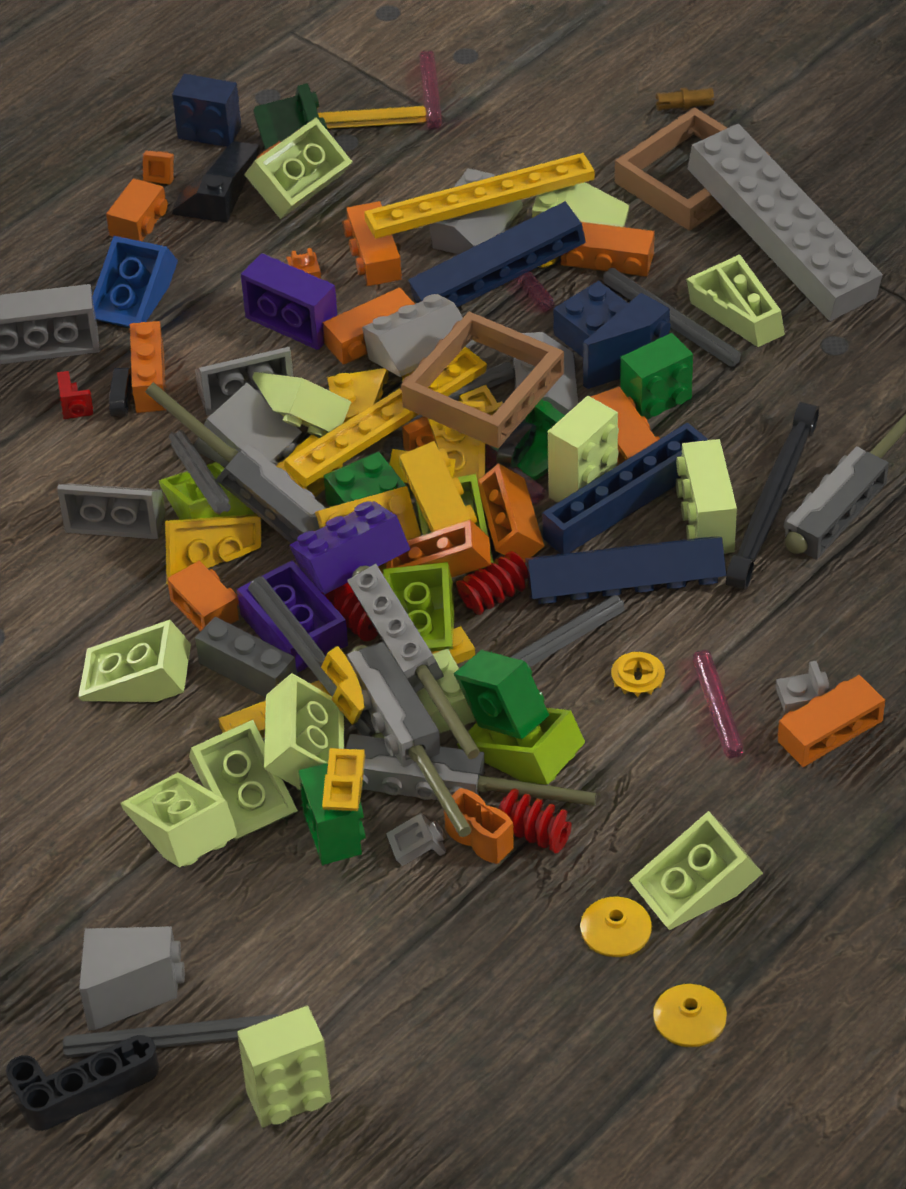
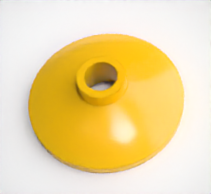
M607 897L594 902L585 910L580 923L581 935L585 943L593 951L608 957H625L638 952L648 942L652 929L651 919L645 908L634 900L625 897Z
M681 984L666 990L658 998L654 1007V1023L659 1033L671 1043L683 1047H699L714 1041L722 1033L726 1024L727 1013L722 999L711 989L697 984ZM692 1007V1008H695V1009H694V1010H687V1009H685V1008Z

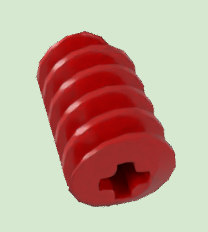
M509 551L504 557L501 556L495 559L494 563L491 562V565L475 570L473 575L465 576L462 581H456V588L466 606L475 614L481 615L484 612L483 605L487 609L494 608L493 599L498 603H502L505 600L504 594L508 597L515 596L514 587L518 591L525 590L524 579L528 578V570L522 558L517 553Z
M349 583L327 594L322 592L346 619V627L350 628L354 634L358 635L363 641H370L376 638L378 632L360 605Z
M513 788L503 798L498 807L512 820L513 834L518 838L525 836L527 842L535 843L537 841L539 847H549L551 852L559 853L569 839L572 829V823L566 821L567 810L562 809L557 816H554L555 805L549 804L542 811V799H537L531 806L530 794H524L519 801L517 800L519 791Z

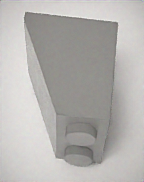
M248 383L243 385L211 414L204 424L229 447L235 448L239 452L248 442L252 447L260 449L275 466L282 457L286 459L298 445L296 442L302 433L296 426L284 422V416L274 412L267 400ZM199 437L197 438L194 447L198 453L218 462L224 467L229 464Z
M172 927L85 929L79 990L88 1030H97L177 998L178 983H184L185 970L184 962H180L181 944L180 941H174Z

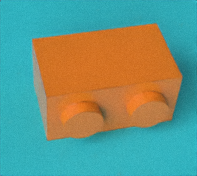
M133 178L106 213L109 236L143 241L147 234L152 232L158 219L164 216L167 211L168 201L165 199L164 186Z
M200 560L167 578L170 600L200 632L214 617L229 624L239 620L237 609L239 601L236 593L231 588L227 589L220 582L217 573L213 569L208 570Z

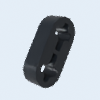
M114 368L109 396L111 417L128 416L132 391L131 368Z
M522 421L499 447L497 463L509 468H515L533 445L536 436V425Z

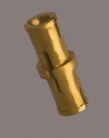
M681 88L678 92L656 93V99H658L656 101V108L658 111L682 108L683 111H686L690 107L713 106L714 99L711 100V98H714V92L712 88L699 90Z

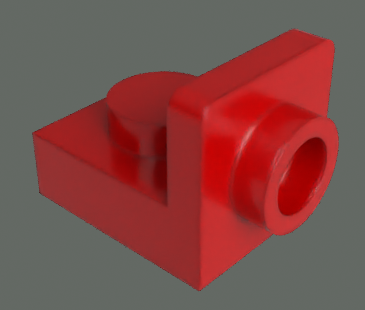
M69 371L57 372L63 419L93 415L91 391H78L77 382H70Z

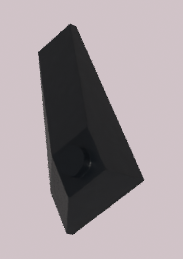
M237 141L230 143L180 192L172 209V214L228 223L247 180L244 174L256 160L260 151V145Z

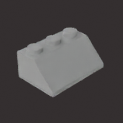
M467 169L454 187L494 177L495 175L479 170ZM517 200L429 224L433 249L461 254L471 247L477 246L495 237L497 234L505 232L523 208V202Z
M438 294L428 295L417 304L403 306L398 309V312L389 316L377 317L372 321L373 323L362 327L368 358L399 377L417 369L420 361L424 357H428L435 349L438 341L444 339L450 333L454 324L457 321H461L463 317L454 302ZM471 340L465 347L476 344V341Z
M543 332L522 333L564 351V374L542 399L550 402L555 409L566 415L578 404L573 352ZM513 357L516 389L535 366Z
M285 347L195 369L197 389L206 415L213 414L246 383L263 396L252 378L254 372L293 377L290 348Z
M72 483L58 484L57 491L65 533L148 539L159 538L165 515L162 490Z

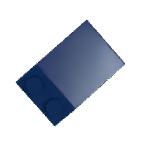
M113 236L92 296L96 321L130 328V323L146 322L169 288L178 262L172 252L166 246Z

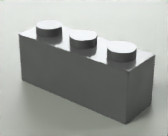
M214 617L195 637L198 661L201 665L265 698L266 694L291 673L297 676L294 656L217 617Z

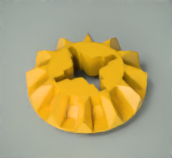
M630 652L622 655L614 662L611 677L613 678L614 686L620 687L624 695L633 692L638 698L641 693L646 692L651 695L655 688H661L665 678V669L662 662L652 654ZM637 668H640L642 675L640 680H636L634 677Z

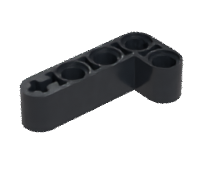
M137 1035L47 1077L35 1058L29 1055H21L12 1059L7 1065L6 1074L12 1097L26 1123L36 1131H44L150 1082L159 1072V1063L154 1041L145 1035Z

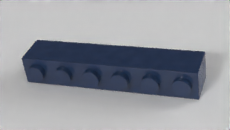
M564 201L409 279L408 282L416 303H419L428 295L438 294L454 302L456 307H459L586 243L583 226L567 202Z
M685 423L542 512L543 539L560 554L572 552L675 487L676 479L681 478L677 472L676 458L682 456V443L707 441L708 439L689 423Z
M720 536L525 558L528 570L529 596L532 599L538 598V604L557 602V596L570 595V600L590 598L589 592L602 591L603 596L622 594L621 588L634 587L635 592L653 591L655 584L666 583L667 589L686 587V581L698 580L699 585L718 583V577L726 576L723 539Z

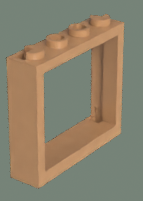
M694 107L615 160V183L690 231L722 209V205L706 188L691 198L686 199L642 169L692 135H696L703 140L727 129V127Z
M469 311L461 321H457L454 324L452 330L444 339L438 341L435 349L428 357H424L420 361L417 369L410 376L405 377L400 389L402 390L403 408L495 448H499L564 374V351ZM471 340L535 366L492 416L428 388Z

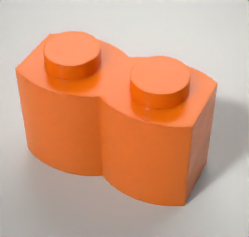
M459 788L452 797L472 830L466 837H460L444 811L447 833L455 841L472 846L474 852L482 859L498 864L514 849L512 820L500 809L486 806L483 799L476 793Z

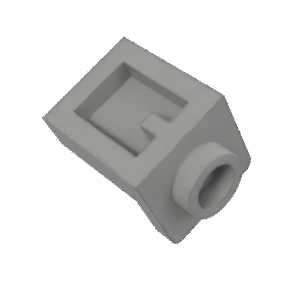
M817 661L809 662L808 674L776 679L775 688L784 713L796 711L808 704L814 697L822 696L825 692L829 691L826 672H820Z
M422 813L386 833L394 856L402 866L431 849L440 856L447 853L442 840L446 839L443 829L437 821L431 822Z

